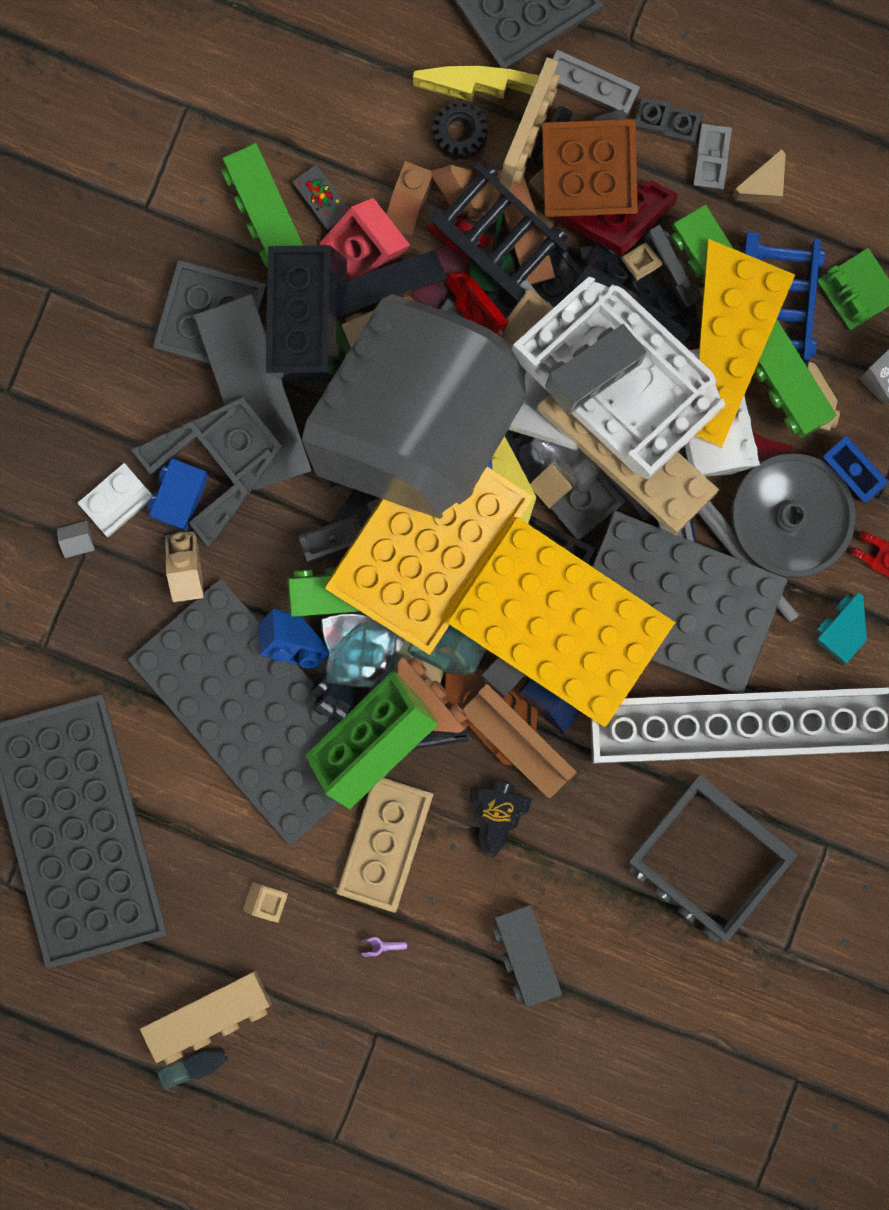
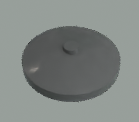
M782 454L763 461L743 478L732 501L731 524L735 539L742 552L757 567L785 578L810 576L834 564L847 549L855 529V504L846 482L830 465L809 455Z

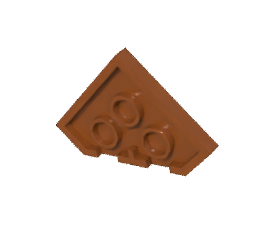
M446 668L445 690L447 695L445 697L452 706L457 704L463 709L487 684L481 678L486 670ZM525 675L502 699L536 731L537 710L518 693L530 679V677ZM468 719L465 720L472 731L503 765H514Z

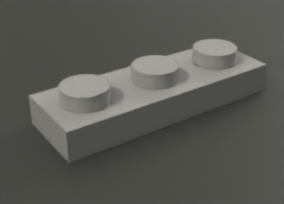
M556 51L553 60L558 61L556 73L561 75L558 87L609 110L618 111L624 109L625 117L628 116L640 86L564 52Z

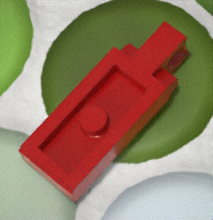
M464 271L449 273L445 283L456 295L454 305L464 318L482 325L502 337L509 321L482 288Z

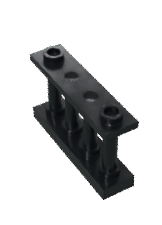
M477 161L472 167L478 173L477 177L447 210L443 208L439 212L435 208L426 219L516 302H519L526 292L520 284L528 278L556 246L562 252L569 247L564 242L567 236L555 225L550 229L496 179L499 173L487 162L481 165ZM489 183L501 194L500 198L470 231L466 229L462 233L454 225L457 222L456 217L482 188ZM510 204L513 205L524 217L493 252L489 250L485 254L477 247L480 243L478 239ZM534 225L547 238L515 273L512 271L508 275L500 268L503 264L501 260Z

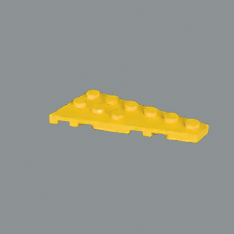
M710 239L707 241L699 360L713 372L717 381L716 388L720 398L724 399L725 406L694 437L722 448L795 274Z

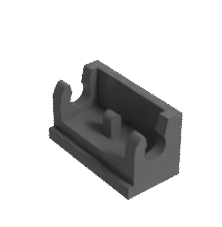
M355 515L298 535L307 563L310 565L347 552L362 529L358 516Z

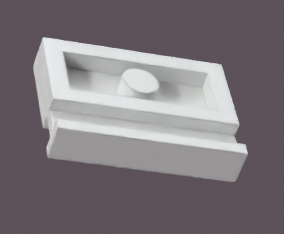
M123 463L80 500L78 504L107 537H110L149 503L152 494L127 465Z

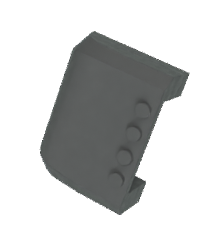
M389 295L381 299L307 419L302 442L316 476L440 519L443 517L442 513L455 503L460 505L470 497L526 399V370L520 365L512 352V348L505 340L490 329L447 311L396 295Z

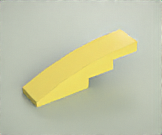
M445 66L414 71L413 86L472 102L475 91L504 99L507 88L532 95L539 75L485 66Z

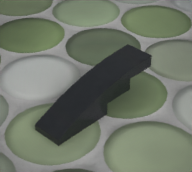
M436 250L402 260L347 281V289L337 290L336 321L345 319L358 312L364 313L374 310L373 307L380 303L382 298L389 295L403 298L412 295L416 290L444 282L447 277Z

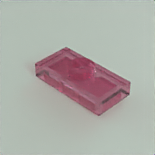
M446 244L438 253L446 277H448L449 273L465 272L470 265L467 259ZM445 279L444 282L416 290L411 296L421 304L437 308L451 289L445 283Z

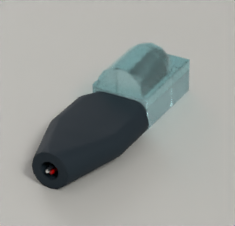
M224 1049L201 1050L187 1056L183 1062L159 1071L157 1074L163 1089L167 1090L190 1079L198 1080L211 1074L227 1060Z

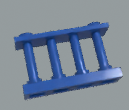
M747 232L743 242L744 254L761 261L762 258L809 263L807 280L793 279L789 289L792 292L806 293L805 309L781 308L777 320L803 323L802 341H790L797 352L800 353V357L806 365L810 357H815L817 339H812L818 267H823L825 259V249H820L821 239L815 238L810 245L809 251L764 246V243L759 242L760 233Z

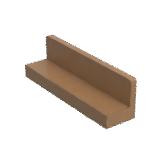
M488 684L462 709L466 713L467 719L547 798H551L577 773Z

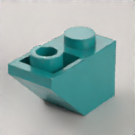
M859 592L853 595L852 598L847 594L836 606L839 613L832 621L827 617L815 630L819 636L814 642L841 665L847 664L867 641L864 596Z

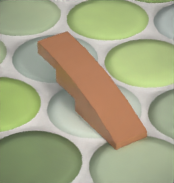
M498 171L499 182L501 180L502 171ZM523 175L520 184L514 183L511 193L536 215ZM511 204L503 212L507 233H510L524 217ZM534 225L513 247L519 268L544 241L542 232ZM549 254L528 276L527 280L531 285L555 279Z

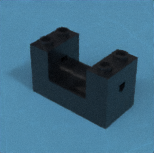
M330 245L268 246L266 373L283 382H331L345 359V351L336 346L337 290L347 289V258Z

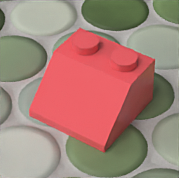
M374 198L352 206L320 242V245L332 246L347 258L348 281L393 264L410 246Z

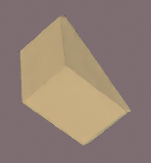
M781 149L735 189L732 197L736 201L779 204L783 197L785 152Z

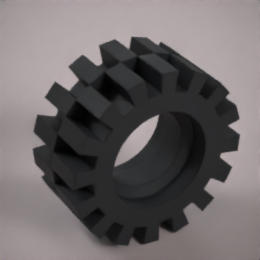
M457 100V104H452V101L447 103V107L443 108L442 106L439 109V114L434 117L433 139L436 142V147L439 151L442 150L443 155L446 157L449 155L453 156L454 160H458V157H463V160H466L471 154L474 157L478 154L479 149L482 150L487 139L486 117L484 114H481V109L478 106L476 108L473 107L472 102L467 101V104H462V100ZM455 120H465L471 125L472 133L466 140L457 141L449 135L448 128Z

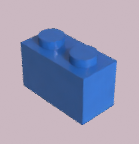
M848 436L844 437L823 456L864 503H868L889 484V480Z
M171 459L170 464H165L160 472L158 481L162 482L158 494L153 493L148 503L147 510L151 511L149 516L157 522L187 532L190 526L189 522L193 519L209 478L208 473Z

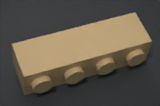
M254 971L142 1027L140 1031L155 1062L158 1063L164 1060L166 1065L183 1057L182 1050L192 1046L194 1051L211 1043L210 1036L221 1032L224 1037L240 1028L238 1022L248 1017L251 1022H254L268 1014L266 1008L270 1007L272 1003L257 972Z

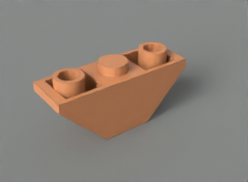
M409 655L398 661V675L423 700L439 724L432 731L460 733L469 726L465 721L468 718L466 713L457 704L452 706L445 697L447 692L443 686L436 680L432 682L425 674L427 669L417 657L411 658Z

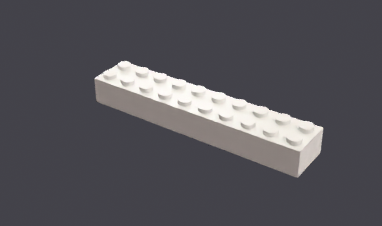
M889 688L625 698L606 727L590 718L592 764L889 751Z

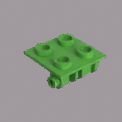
M869 248L840 266H834L827 271V274L817 279L849 331L889 307V278Z

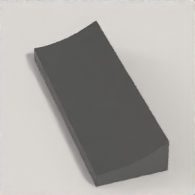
M250 294L195 314L194 317L224 405L246 397L284 444V447L253 490L255 491L311 472L312 469L281 380L266 373V333L253 295Z

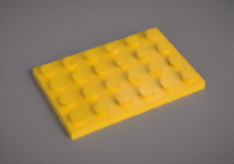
M486 467L470 497L460 505L455 503L442 513L443 517L440 519L381 499L324 585V588L430 655L449 627L448 620L516 518L520 519L533 496L489 467Z
M517 517L447 623L591 719L606 727L676 622Z

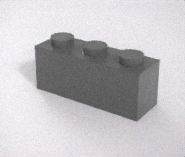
M624 324L616 329L609 327L597 337L598 341L590 347L588 344L581 346L572 355L574 358L566 363L560 361L548 371L549 376L545 388L567 415L642 364L647 352Z
M528 904L495 916L497 923L491 926L497 943L503 941L507 953L502 954V958L507 972L514 971L518 983L512 984L517 1001H524L526 1007H530L561 996L562 992L531 905Z

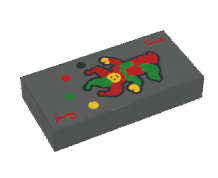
M317 164L292 181L294 187L327 232L331 231L349 210V207Z

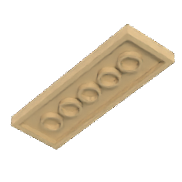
M551 394L537 407V410L565 436L575 442L579 449L674 536L719 491L713 483L678 452L649 480L639 476L628 468L573 414L567 415Z

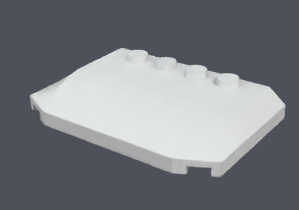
M588 277L513 344L512 352L520 365L545 388L549 376L548 371L560 361L566 363L574 358L572 355L581 346L588 344L590 347L598 341L597 337L609 327L616 329L624 324L647 352L642 364L571 414L635 474L649 480L724 408L725 402L719 396L716 388L717 381L713 372L623 288L613 284L611 287L594 282L595 278Z

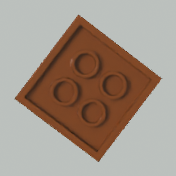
M635 119L542 123L545 217L638 213Z

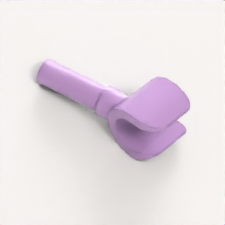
M377 937L366 938L361 941L370 942L372 945L371 952L362 953L364 957L377 956L382 951L407 949L406 942H382Z

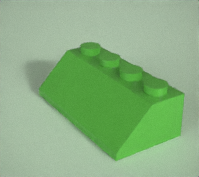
M392 671L305 756L325 794L350 810L439 724L423 700L396 672Z

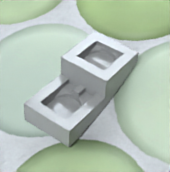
M701 124L693 185L724 189L732 132L731 127Z

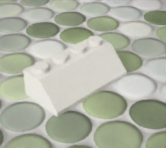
M699 349L690 350L699 359ZM745 396L742 399L722 448L696 437H693L685 444L688 462L704 476L729 475L760 465Z

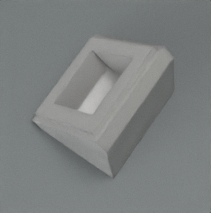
M87 521L57 529L58 543L65 559L95 551Z

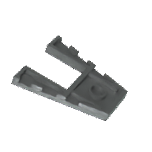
M242 397L131 450L150 474H154L198 437L235 484L189 522L207 547L215 542L284 447V444L246 397Z

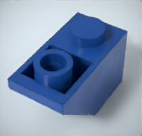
M272 609L258 624L260 656L300 665L303 668L315 669L330 654L326 644L301 616L291 617L289 612Z

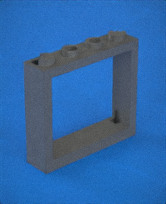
M697 775L627 862L632 865L629 871L640 881L644 882L646 879H649L656 885L653 891L667 903L670 899H673L681 907L677 911L692 923L696 918L705 926L702 932L715 943L719 939L727 943L798 855L703 776ZM697 791L778 857V860L723 927L718 925L641 861Z

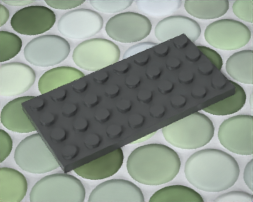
M220 579L203 593L204 598L195 600L132 655L128 661L289 846H292L339 804V802L325 794L305 755L340 721H334L330 717L319 715L313 710L316 697L310 693L313 682L298 665L260 656L258 628L260 622L226 583Z
M97 695L0 722V795L46 969L169 935L105 695Z

